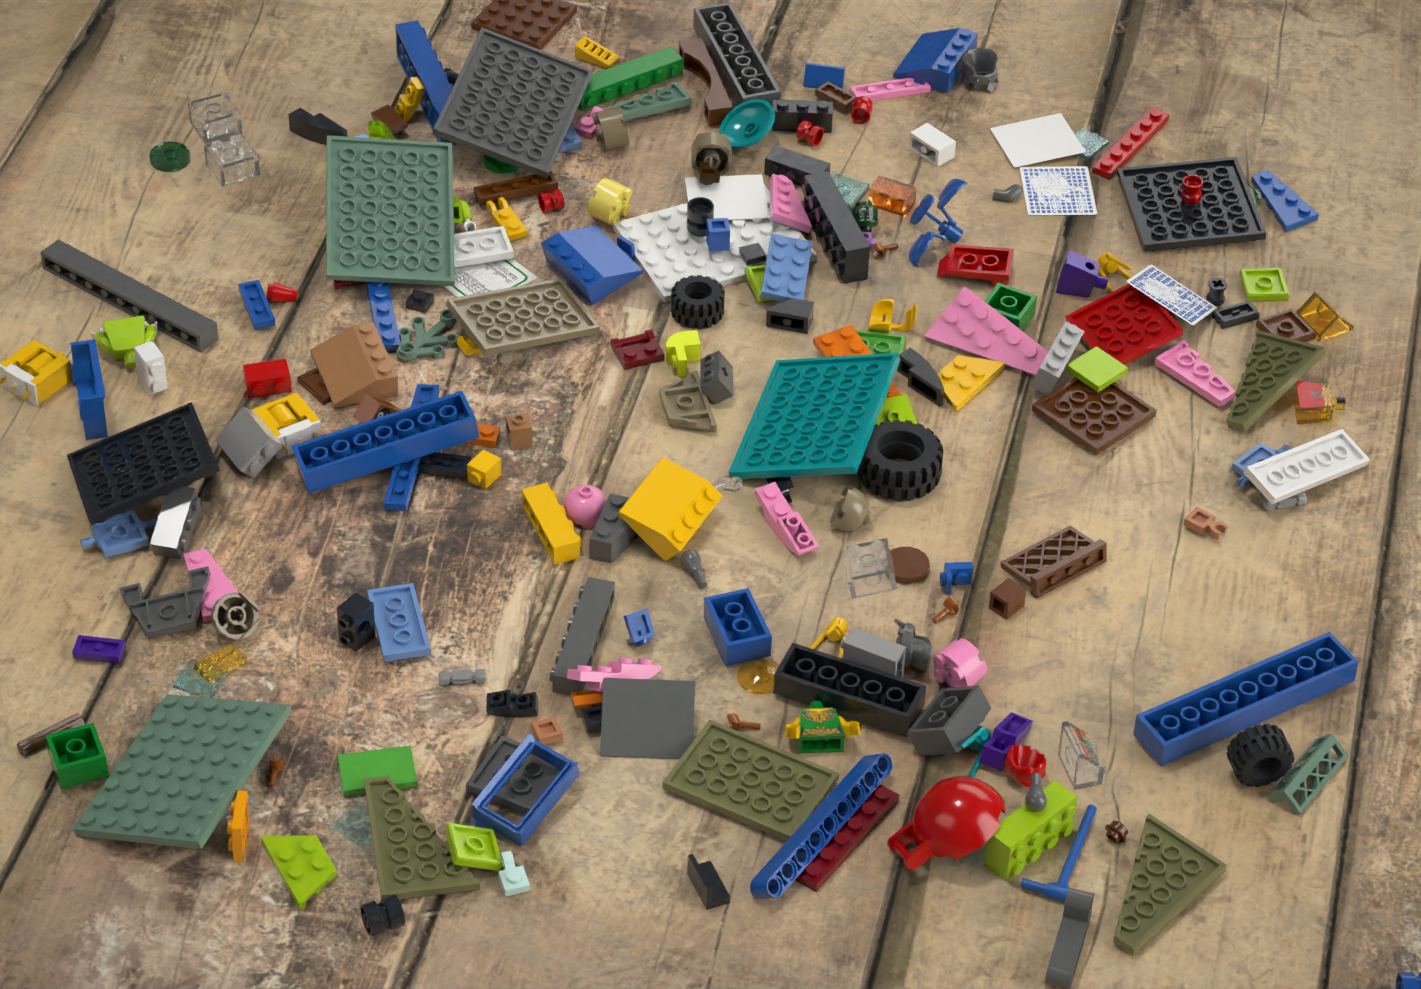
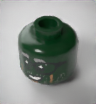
M857 202L851 209V213L862 232H871L872 228L878 225V209L875 205H872V202Z

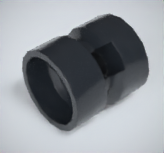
M697 197L691 199L687 204V230L693 236L704 237L706 236L707 219H714V204L708 198Z
M396 894L381 898L378 904L375 901L360 905L362 921L369 936L383 933L386 927L393 930L405 926L403 908Z

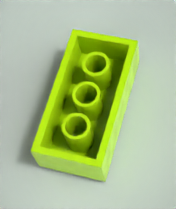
M1053 781L1043 789L1047 797V804L1043 810L1034 812L1027 808L1026 803L1000 822L999 829L987 841L984 865L1005 881L1014 875H1019L1025 866L1037 861L1043 852L1047 849H1052L1057 841L1064 836H1069L1073 831L1074 817L1077 811V796L1057 781Z

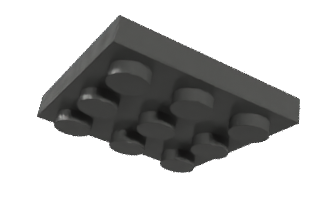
M501 736L466 783V791L479 795L521 743ZM530 753L491 801L527 814L560 771L553 765Z

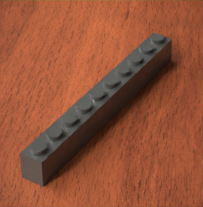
M59 239L41 251L43 269L133 317L144 315L147 324L157 322V329L199 352H203L219 339L217 323L212 319L182 305L180 302H176Z

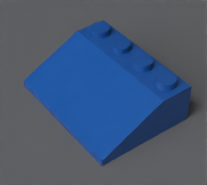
M956 28L922 34L893 73V77L897 79L912 78L915 83L922 85L926 82L932 89L948 93L962 73V54L969 49L977 47L978 33L969 29Z
M597 225L558 232L541 243L546 261L591 305L643 273V270Z

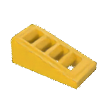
M585 36L575 45V58L607 69L611 68L619 59L618 55Z

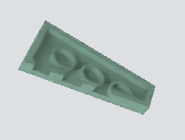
M675 81L670 83L669 88H657L654 94L644 93L636 101L629 99L611 106L610 109L620 107L624 116L623 121L628 122L631 119L645 118L656 113L662 114L672 109H682L685 106L692 105L691 97Z

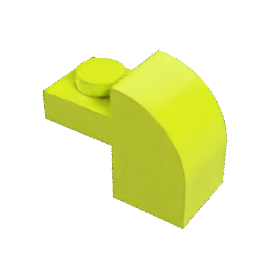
M697 330L675 333L666 342V363H671L672 368H676L678 377L687 375L688 361L700 360L701 344Z

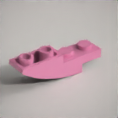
M775 482L755 489L754 495L764 510V519L779 540L790 551L799 556L819 548L798 511H792Z
M618 657V662L609 661L608 667L598 666L597 670H592V666L578 665L577 669H568L567 679L587 681L586 689L603 691L604 678L649 679L661 671V665L652 664V659L638 658V663H635L632 658Z

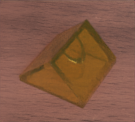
M1314 292L1296 311L1316 332L1315 339L1318 342L1348 332L1354 328L1327 299L1317 292Z

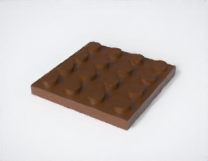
M493 0L471 22V29L480 32L481 28H485L541 50L577 12V5L562 0Z
M1076 377L1032 404V411L1094 455L1104 451L1156 417L1157 411L1116 382L1097 392Z

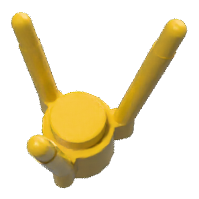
M1109 252L1102 254L1098 258L1097 262L1100 264L1098 273L1101 276L1107 278L1105 273L1113 274L1118 270L1128 279L1133 277L1120 266L1131 270L1132 267L1112 256ZM1108 281L1107 289L1108 291H1112L1111 285Z
M834 617L828 627L824 629L823 633L809 648L815 650L825 637L834 642L841 640L842 643L844 636L849 635L846 633L848 629L847 622L840 617ZM841 645L838 656L839 658H841L843 654V648H841Z

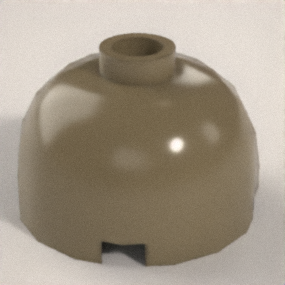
M847 485L841 493L845 497L841 498L840 502L837 501L830 520V527L842 532H852L858 529L862 523L866 525L871 515V512L868 511L869 503L866 496L858 489Z
M234 592L225 594L212 607L210 616L212 626L224 638L237 640L248 637L259 624V609L253 598L245 593Z

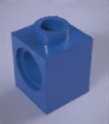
M728 218L707 219L706 241L709 252L730 251Z

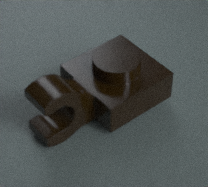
M699 162L700 167H696L695 176L699 183L704 185L719 183L720 174L717 169L710 168L708 162Z

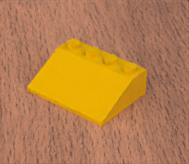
M662 457L617 514L666 562L683 549L722 498V495L706 479Z

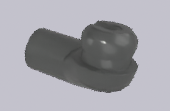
M1014 184L1006 190L994 189L993 199L1012 202L1022 194V187Z

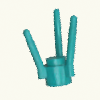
M978 726L974 730L973 735L961 744V748L968 746L972 750H980L970 777L975 776L980 766L979 760L983 745L991 738L990 732L983 726Z

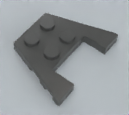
M208 566L188 571L189 589L143 600L140 583L120 587L119 590L147 637L151 639L196 627L211 572Z

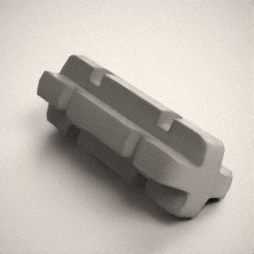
M1301 492L1274 504H1271L1267 498H1264L1263 506L1266 511L1275 510V507L1281 509L1293 507L1295 504L1297 506L1306 504L1307 496L1305 492Z
M471 669L453 670L452 673H449V671L439 672V684L442 686L449 685L452 682L453 685L472 684V681L484 683L486 680L484 669H475V672H472Z

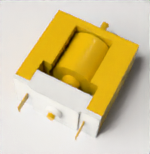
M33 340L0 363V384L23 400L38 406L73 380L71 361L63 356L64 353L62 351L57 353L40 342Z
M297 392L251 410L260 416L283 444L274 455L276 459L293 454L292 445L322 435L321 421Z

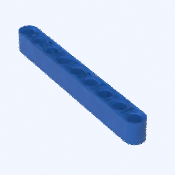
M888 754L866 755L861 758L752 879L750 892L754 898H778L784 893L890 774L893 765Z

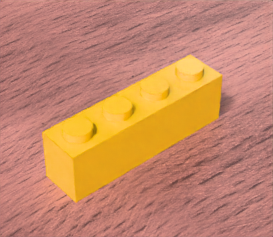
M548 483L522 489V507L553 564L580 558V548L583 547L582 539L579 534L576 535L572 521L567 519L564 506L559 505L556 492L551 490Z

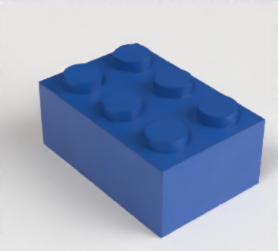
M749 588L704 598V620L726 666L771 656L772 635Z

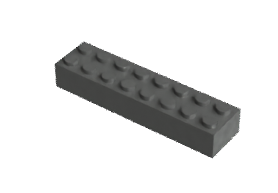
M727 2L694 8L693 28L698 37L702 38L704 44L708 45L709 55L713 57L714 66L718 68L719 75L723 79L724 85L735 105L738 106L743 102L753 99H762L773 106V99H781V91L732 3Z

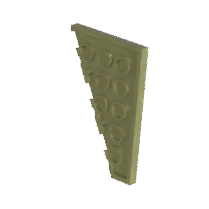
M1260 330L1257 331L1256 341L1252 343V351L1249 353L1246 361L1247 368L1245 373L1241 375V381L1235 393L1236 400L1232 403L1231 411L1226 419L1228 427L1242 431L1250 428L1255 421L1325 355L1324 347Z
M389 776L364 779L381 898L396 894L399 900L480 890L479 879H476L470 873L468 867L453 864L449 844L442 841L436 834L435 828L428 824L421 812L407 801L405 794L396 788L395 783Z
M1148 814L1113 942L1134 956L1226 872L1227 865L1151 814Z

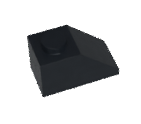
M792 298L768 307L766 327L808 334L813 320L814 302Z

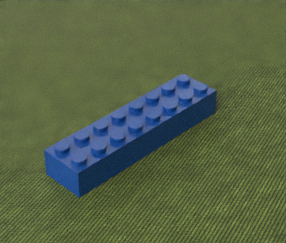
M419 21L395 24L398 61L408 81L410 77H418L425 89L420 106L433 131L453 89V85L449 84L448 75L446 72H443L442 62L438 61L436 50H432L431 40L426 38L425 28L421 27ZM434 135L437 142L452 143V146L459 145Z
M459 391L292 445V450L297 468L309 494L480 437L476 418L463 391Z

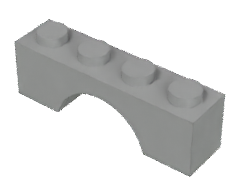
M1065 321L1030 385L1031 387L1046 395L1052 392L1084 333L1083 330Z

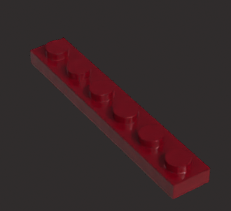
M880 784L795 881L817 892L899 802V794Z

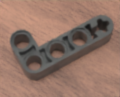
M1068 888L1063 917L1047 968L1045 984L1071 989L1091 918L1094 893Z

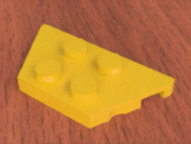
M957 355L937 373L944 387L943 398L951 402L953 411L958 412L1004 370L1005 363Z

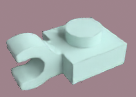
M511 850L501 852L503 870L498 872L505 897L530 891V884L524 867H515Z

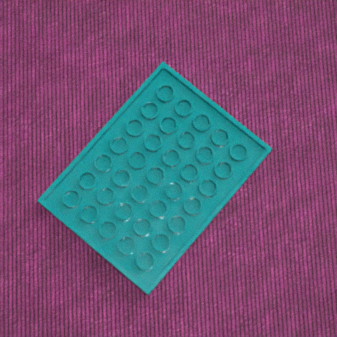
M887 353L776 360L728 472L730 479L856 474L899 365V354Z

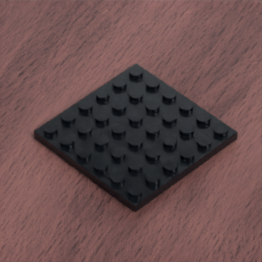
M1237 157L1117 168V177L1143 251L1266 239L1264 225ZM1197 175L1203 179L1202 198L1198 203L1190 204L1181 199L1182 181L1185 176Z
M192 402L67 454L91 525L103 523L112 516L124 514L131 508L145 505L152 499L166 496L173 490L190 486L195 481L211 477L220 471Z

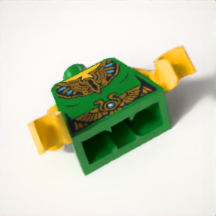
M821 701L811 702L809 708L801 710L800 717L795 718L792 724L785 725V738L798 739V754L844 752L845 736L846 738L854 735L860 736L859 722H847L842 716H838L835 708H824Z

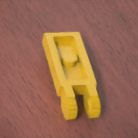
M503 197L498 198V206L501 209L498 211L492 201L486 202L487 211L491 215V219L497 227L504 226L509 241L528 236V230L511 207H508L507 201Z

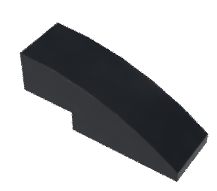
M300 107L288 114L290 131L310 141L327 145V135L348 137L345 128L321 113L313 116Z
M910 347L899 355L900 362L897 372L908 378V387L937 406H942L944 387L938 374L926 359Z

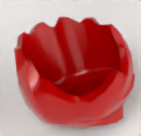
M1021 743L1010 747L1005 758V771L1012 779L1030 788L1031 775L1033 773L1040 774L1041 779L1046 775V758L1044 754H1040L1037 749L1031 750L1030 746H1022Z

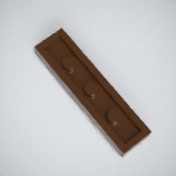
M550 171L548 178L533 174L473 187L474 195L481 206L486 205L488 201L498 202V198L501 197L507 201L558 189V182L552 171Z

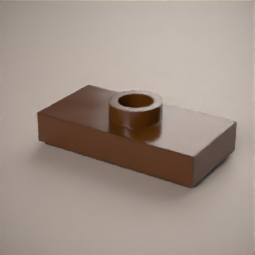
M826 82L815 90V96L824 101L833 102V106L844 112L853 107V102L857 98L830 82Z

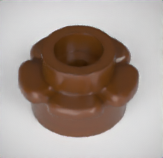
M1113 820L1110 825L1107 824L1105 826L1107 830L1106 836L1110 841L1118 843L1119 841L1124 842L1129 832L1122 823Z

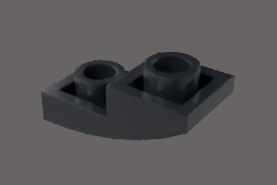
M510 689L487 693L486 711L489 715L500 717L538 716V696L536 692L512 696Z

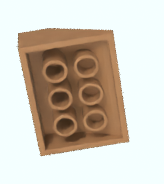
M373 322L353 325L310 350L314 363L319 369V374L322 376V381L325 383L327 393L330 394V400L334 408L361 403L365 394L379 399L398 396V375Z

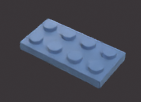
M771 233L761 298L779 302L792 298L804 299L812 242Z
M409 583L367 590L368 600L374 603L375 629L384 662L431 655V647L414 584Z

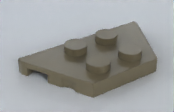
M697 370L691 372V377L685 380L680 378L674 381L673 384L659 389V397L669 425L717 432V424L707 396L700 388V377Z

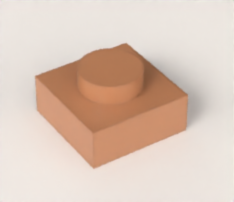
M555 717L532 722V730L538 742L546 745L563 740V733Z

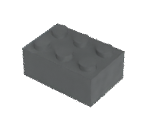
M979 685L941 689L907 734L919 756L953 755L962 749L961 744L971 737L978 725L985 720V716L991 710V707Z

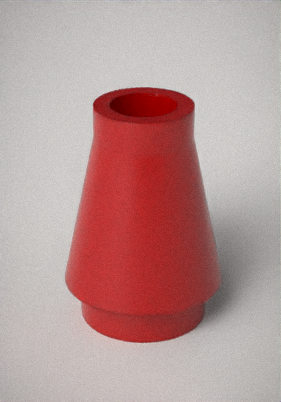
M276 282L274 284L268 283L266 298L271 303L296 302L298 289H292Z

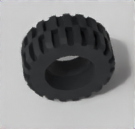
M899 419L892 422H881L880 425L876 424L857 470L858 478L867 490L870 489V492L876 496L878 494L881 495L883 499L888 500V498H891L894 501H901V499L911 501L915 497L919 499L935 489L940 481L943 446L937 435H934V432L929 428L925 429L920 423L914 424L909 420L903 422ZM901 458L910 462H896L889 459Z

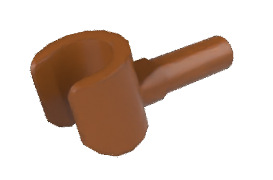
M876 242L873 245L875 250L872 251L874 258L881 259L885 256V251L898 248V244L882 246L880 242Z
M954 596L945 599L943 603L945 608L932 619L934 623H937L949 613L951 615L958 613V601Z
M735 713L728 714L727 719L729 722H725L727 727L739 731L741 728L760 729L761 723L740 721Z
M274 754L270 755L271 775L268 782L269 787L274 786L278 772L284 770V755H282L280 760H274Z

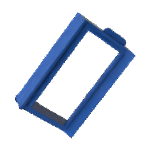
M94 339L70 343L73 360L71 370L73 384H76L79 412L83 422L85 439L91 440L108 437L103 402L106 395L96 341Z
M529 733L472 802L473 825L480 828L493 829L494 832H498L522 847L575 779L579 777L578 762H573L538 742ZM532 753L556 767L560 773L519 824L516 825L487 808V805L526 757Z

